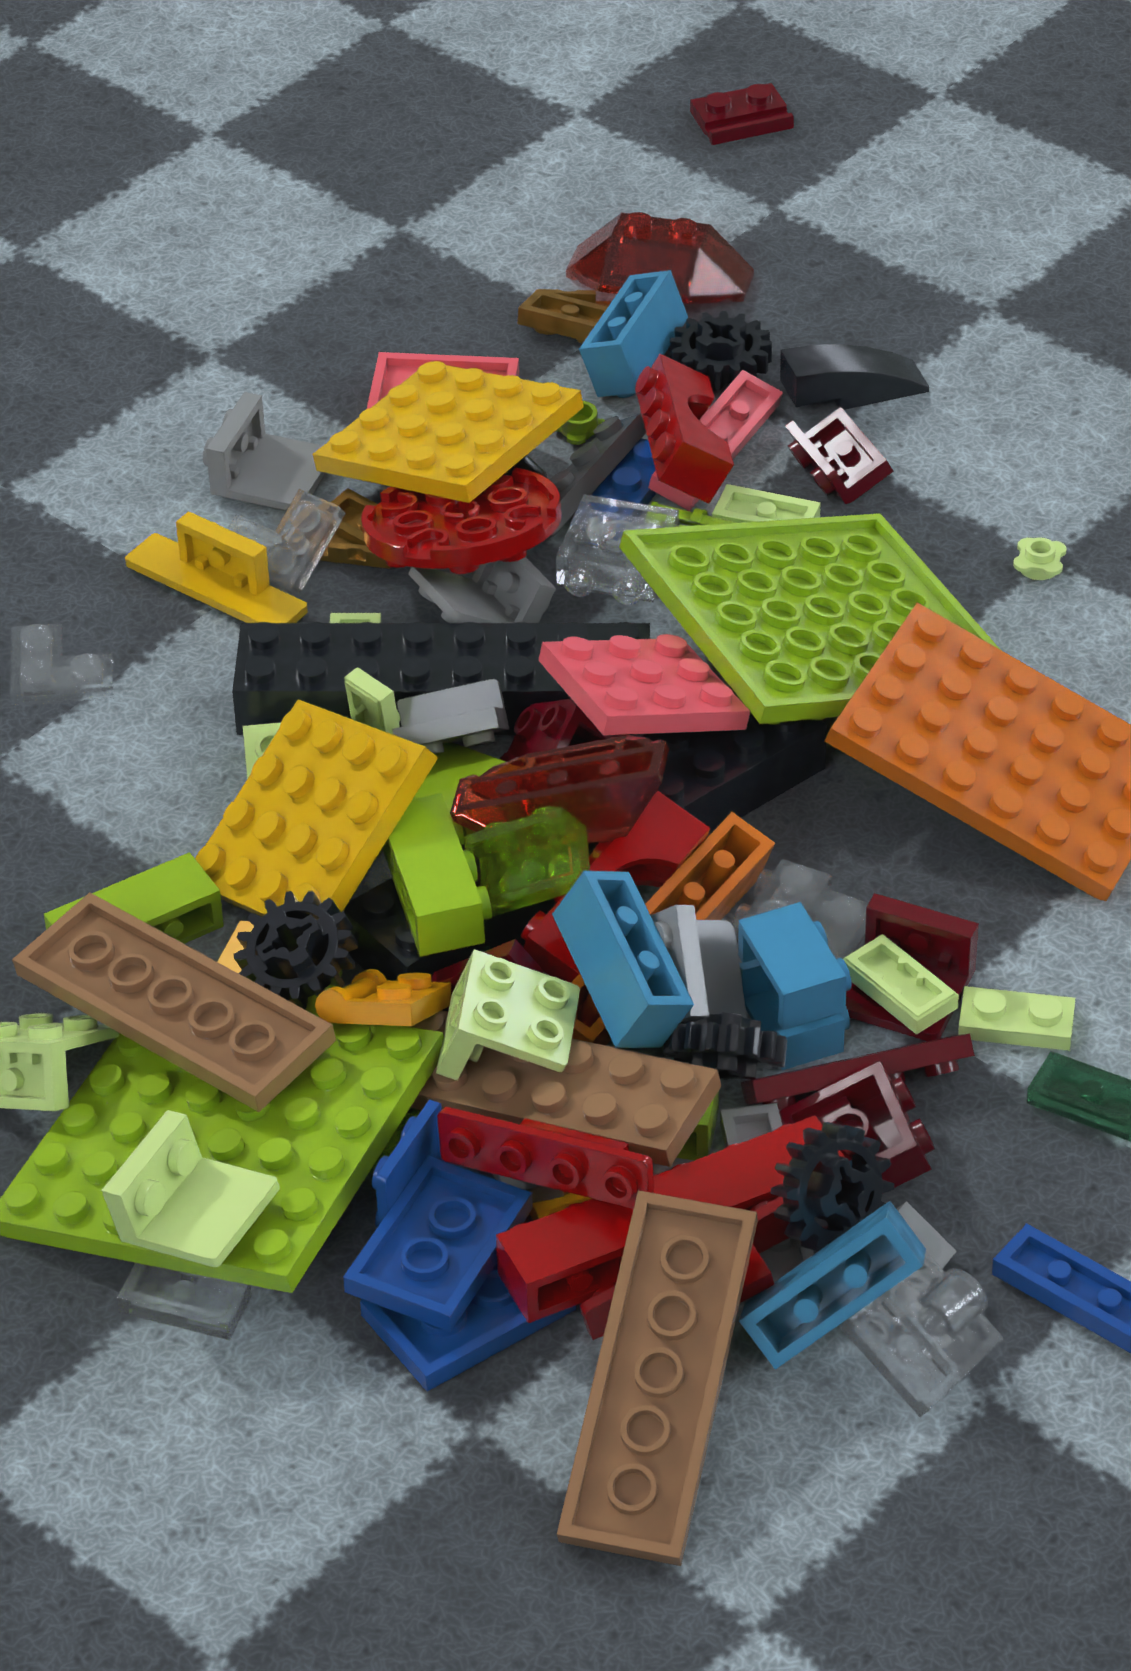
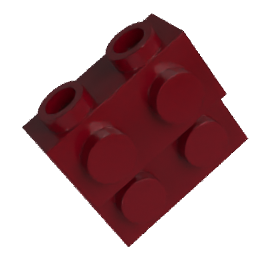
M880 1061L779 1111L783 1125L793 1124L815 1115L822 1125L824 1122H830L865 1130L864 1137L878 1140L881 1143L879 1151L875 1156L890 1159L891 1166L882 1173V1180L894 1183V1188L932 1170L925 1154L935 1150L934 1144L921 1119L919 1118L911 1122L907 1114L908 1111L916 1108L915 1101L903 1078L899 1077L892 1081ZM840 1150L845 1158H848L849 1161L852 1160L846 1152Z

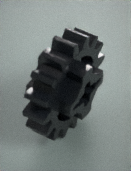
M721 311L719 317L712 318L707 312L702 313V319L699 322L692 318L686 319V328L676 327L674 329L675 337L670 338V358L708 376L710 383H714L715 390H721L724 383L731 384L742 370L757 377V373L766 374L768 372V363L772 362V342L770 341L769 330H761V322L758 320L746 323L745 314L742 313L735 318H728L727 311Z
M289 891L286 892L284 904L278 907L271 899L266 900L265 908L268 913L263 917L252 913L249 914L247 918L253 925L252 931L238 932L236 937L244 948L234 953V960L241 968L240 975L288 1001L293 1000L297 1006L305 1010L308 1004V997L313 995L318 997L330 984L343 988L345 983L340 977L339 972L341 969L349 970L355 968L356 963L349 952L358 948V942L351 932L354 928L344 911L340 912L331 898H327L321 903L314 891H308L303 901L299 902L293 892Z
M722 1012L721 1014H709L708 1017L695 1022L680 1023L663 1044L662 1053H664V1057L674 1058L673 1060L689 1062V1064L717 1069L720 1080L756 1079L757 1071H763V1068L778 1070V1067H785L787 1037L777 1035L775 1031H761V1021L747 1019L740 1014Z
M824 1122L821 1131L806 1128L803 1130L804 1145L792 1142L786 1145L788 1153L792 1157L789 1164L776 1163L775 1170L784 1176L783 1184L771 1188V1194L783 1197L784 1204L774 1211V1216L777 1219L789 1222L784 1234L789 1238L801 1241V1247L818 1252L886 1204L881 1201L882 1193L893 1190L894 1183L882 1180V1173L891 1166L890 1159L875 1156L879 1151L881 1143L878 1140L864 1137L865 1130L830 1122ZM843 1150L852 1160L849 1161L848 1158L839 1156L838 1151ZM817 1216L818 1219L827 1221L828 1226L822 1227L815 1221L814 1217Z

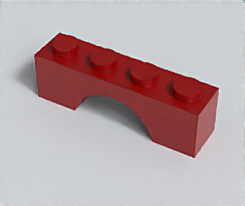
M659 354L652 367L647 366L642 370L635 386L658 481L710 504L734 466L728 442L713 433L699 421L715 399L708 376Z
M657 791L644 806L637 802L630 808L620 823L619 829L621 832L612 842L604 838L596 846L587 861L589 868L586 871L629 872L636 886L646 885L660 888L707 839L710 827ZM574 874L568 877L558 890L554 901L557 902L547 914L542 911L537 912L526 925L521 935V938L526 941L524 949L548 975L570 983L580 972L552 913L579 878Z

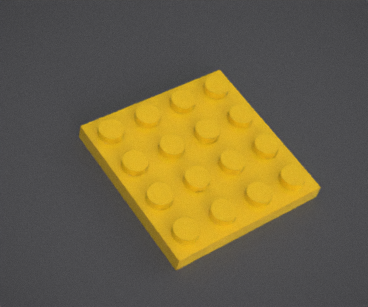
M440 361L427 362L421 365L403 383L393 387L374 406L364 410L345 429L332 435L326 444L314 452L313 458L316 471L470 503L584 408L581 390L561 387L553 382L540 383L524 380L515 375L502 376L486 373L478 368L465 369L449 366Z
M298 699L291 711L282 719L279 730L263 755L253 765L250 776L234 801L225 809L222 820L206 845L198 852L195 859L219 888L222 900L260 917L268 913L265 908L266 900L271 899L278 907L284 904L286 892L289 891L293 892L299 902L303 901L308 891H314L321 903L327 898H331L340 912H343L439 757L423 745Z

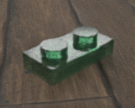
M1050 1051L1028 1086L1027 1104L1131 1142V1080Z

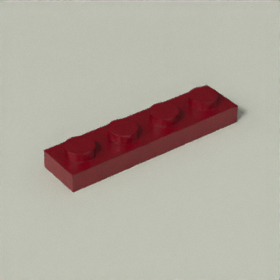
M970 1033L960 1034L742 1081L740 1083L746 1104L762 1102V1105L777 1103L778 1110H781L797 1102L795 1095L811 1091L818 1092L879 1061L892 1081L902 1077L904 1082H906L904 1071L924 1067L926 1077L959 1070L957 1059L975 1055Z

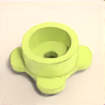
M1023 538L1018 542L1017 549L1020 551V554L1014 558L1013 566L1024 576L1033 580H1047L1062 572L1063 564L1060 562V559L1066 555L1067 550L1062 542L1051 541L1047 538Z

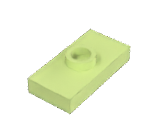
M358 667L344 677L351 719L393 734L392 729L400 727V714L396 708L394 691Z
M883 934L843 958L849 969L851 982L916 1035L958 1009L959 994Z

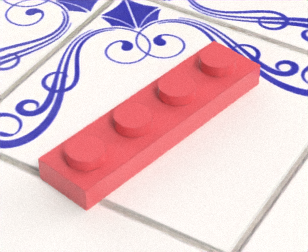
M742 370L699 421L713 433L728 442L732 459H734L779 406L783 392ZM656 471L652 474L648 486L650 490L688 511L699 501V499L658 481Z

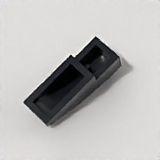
M844 344L807 345L781 349L780 381L795 407L834 400L839 408L841 407L843 410L929 392V385L914 361L890 351Z

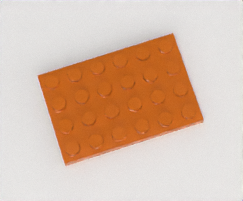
M917 602L830 728L825 742L1092 897L1107 901L1131 860V724Z

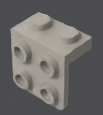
M244 392L234 408L227 410L221 427L214 437H210L204 447L203 463L205 466H208L211 495L291 512L301 511L326 474L316 471L313 453L323 445L266 434L262 395Z
M526 557L514 562L499 560L479 565L472 579L428 568L411 567L408 573L420 586L418 592L424 598L437 604L443 611L441 617L448 623H539L556 590V587Z
M674 905L650 915L694 1003V1006L680 1023L695 1022L708 1017L709 1014H721L722 1012L740 1014L742 1017L747 1018L733 925L726 920H696L694 905Z

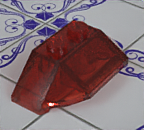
M634 212L630 214L620 213L580 243L567 266L566 277L578 280L583 285L598 292L617 294L630 275L671 270L682 302L685 304L717 303L726 299L732 302L744 301L754 276V269L711 224L696 223L688 218L674 220L651 217L643 212Z
M625 735L525 754L493 766L479 777L472 774L459 779L450 814L454 822L523 855L541 851L555 852L565 847L591 842H610L616 838L628 835L662 784L669 749L666 741H651L644 737Z

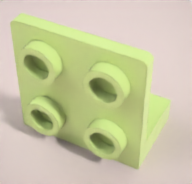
M474 949L451 996L436 1074L458 1081L467 1061L477 1062L484 1046L557 1072H563L569 1059L580 993L579 986Z
M35 1013L19 1016V1025L16 1022H0V1108L58 1111L68 1108L69 1097L65 1051L119 1037V1033L104 1024H98L97 1020L89 1015L69 1016L63 1018V1023H54L53 1014Z
M167 1110L101 1191L121 1242L210 1267H218L276 1195L280 1186L275 1176L203 1158L187 1115Z

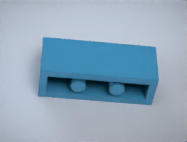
M671 270L630 275L579 348L597 397L617 395L619 398H627L635 395L636 382L642 370L647 366L652 367L658 355L666 353L670 347V338L675 337L674 329L676 327H683L686 323L688 315Z
M583 871L552 913L555 922L615 1048H660L691 1010L694 1003L630 873Z
M889 1201L775 1281L773 1286L748 1300L744 1304L739 1322L774 1369H777L920 1269L924 1264L926 1248L892 1202Z

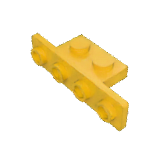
M189 511L176 521L178 543L158 533H154L125 556L126 567L245 623H297L308 613L307 602L270 586L266 546Z

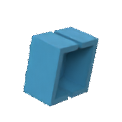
M801 902L740 919L738 927V956L742 961L739 965L745 1008L752 1020L761 1021V1031H775L777 1035L787 1037L785 1067H780L781 1070L844 1052L845 1030L850 1028V1018L846 1007V991L851 989V976L845 961L842 958L836 959L828 947V939L822 924L819 921H812Z

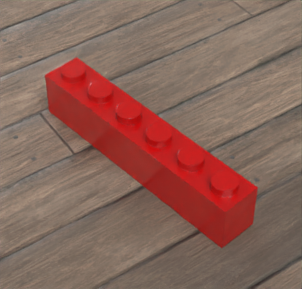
M814 1115L793 1124L782 1125L774 1131L742 1143L731 1144L723 1150L694 1161L678 1164L670 1170L654 1175V1193L750 1210L762 1201L775 1200L779 1196L772 1195L771 1188L783 1184L784 1176L775 1170L776 1163L789 1164L792 1159L786 1145L789 1142L804 1145L803 1130L812 1128L821 1131L823 1125ZM839 1150L838 1155L841 1157H845L843 1153ZM590 1199L582 1203L571 1204L563 1210L528 1223L518 1224L510 1230L496 1234L498 1275L528 1323L578 1305L590 1299L592 1294L599 1288L609 1284H616L633 1214L632 1208Z

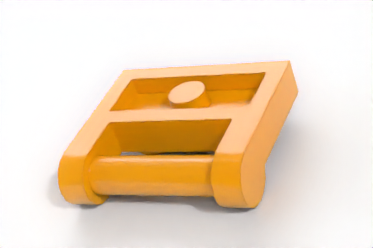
M368 969L356 975L352 983L343 988L337 986L330 987L321 992L315 1002L316 1013L328 1023L412 1027L450 1006L451 983L431 982V974L428 973L401 974L397 976L398 981H390L380 971Z

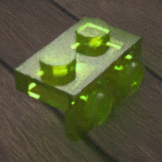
M542 807L533 811L530 816L511 822L491 823L486 825L482 831L464 837L465 848L480 860L481 886H485L488 891L493 916L565 895L583 871H590L586 826L561 807Z

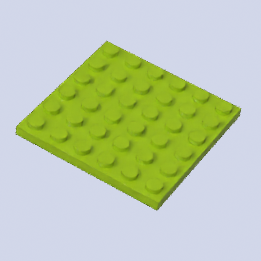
M880 513L623 531L619 548L744 705L750 710L759 724H779L787 721L823 720L825 718L838 717L917 602L1000 649Z
M308 1011V1012H310V1013L316 1015L317 1017H319L316 1012H314V1011ZM330 1023L333 1025L336 1041L260 1112L119 1033V1037L112 1041L69 1101V1107L62 1111L1 1196L0 1235L31 1243L293 1293L438 1065L444 1039L443 1032L408 1026ZM167 1110L187 1115L203 1158L275 1176L280 1186L276 1195L218 1267H210L121 1242L101 1191Z

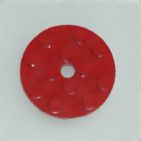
M520 468L512 471L513 476L502 475L470 503L390 486L380 492L381 502L376 506L366 505L361 515L363 537L367 548L379 558L386 560V564L389 567L449 568L452 573L467 574L476 571L479 565L499 560L503 562L521 560L526 557L527 550L551 536L558 528L562 519L560 493L555 484L548 478Z

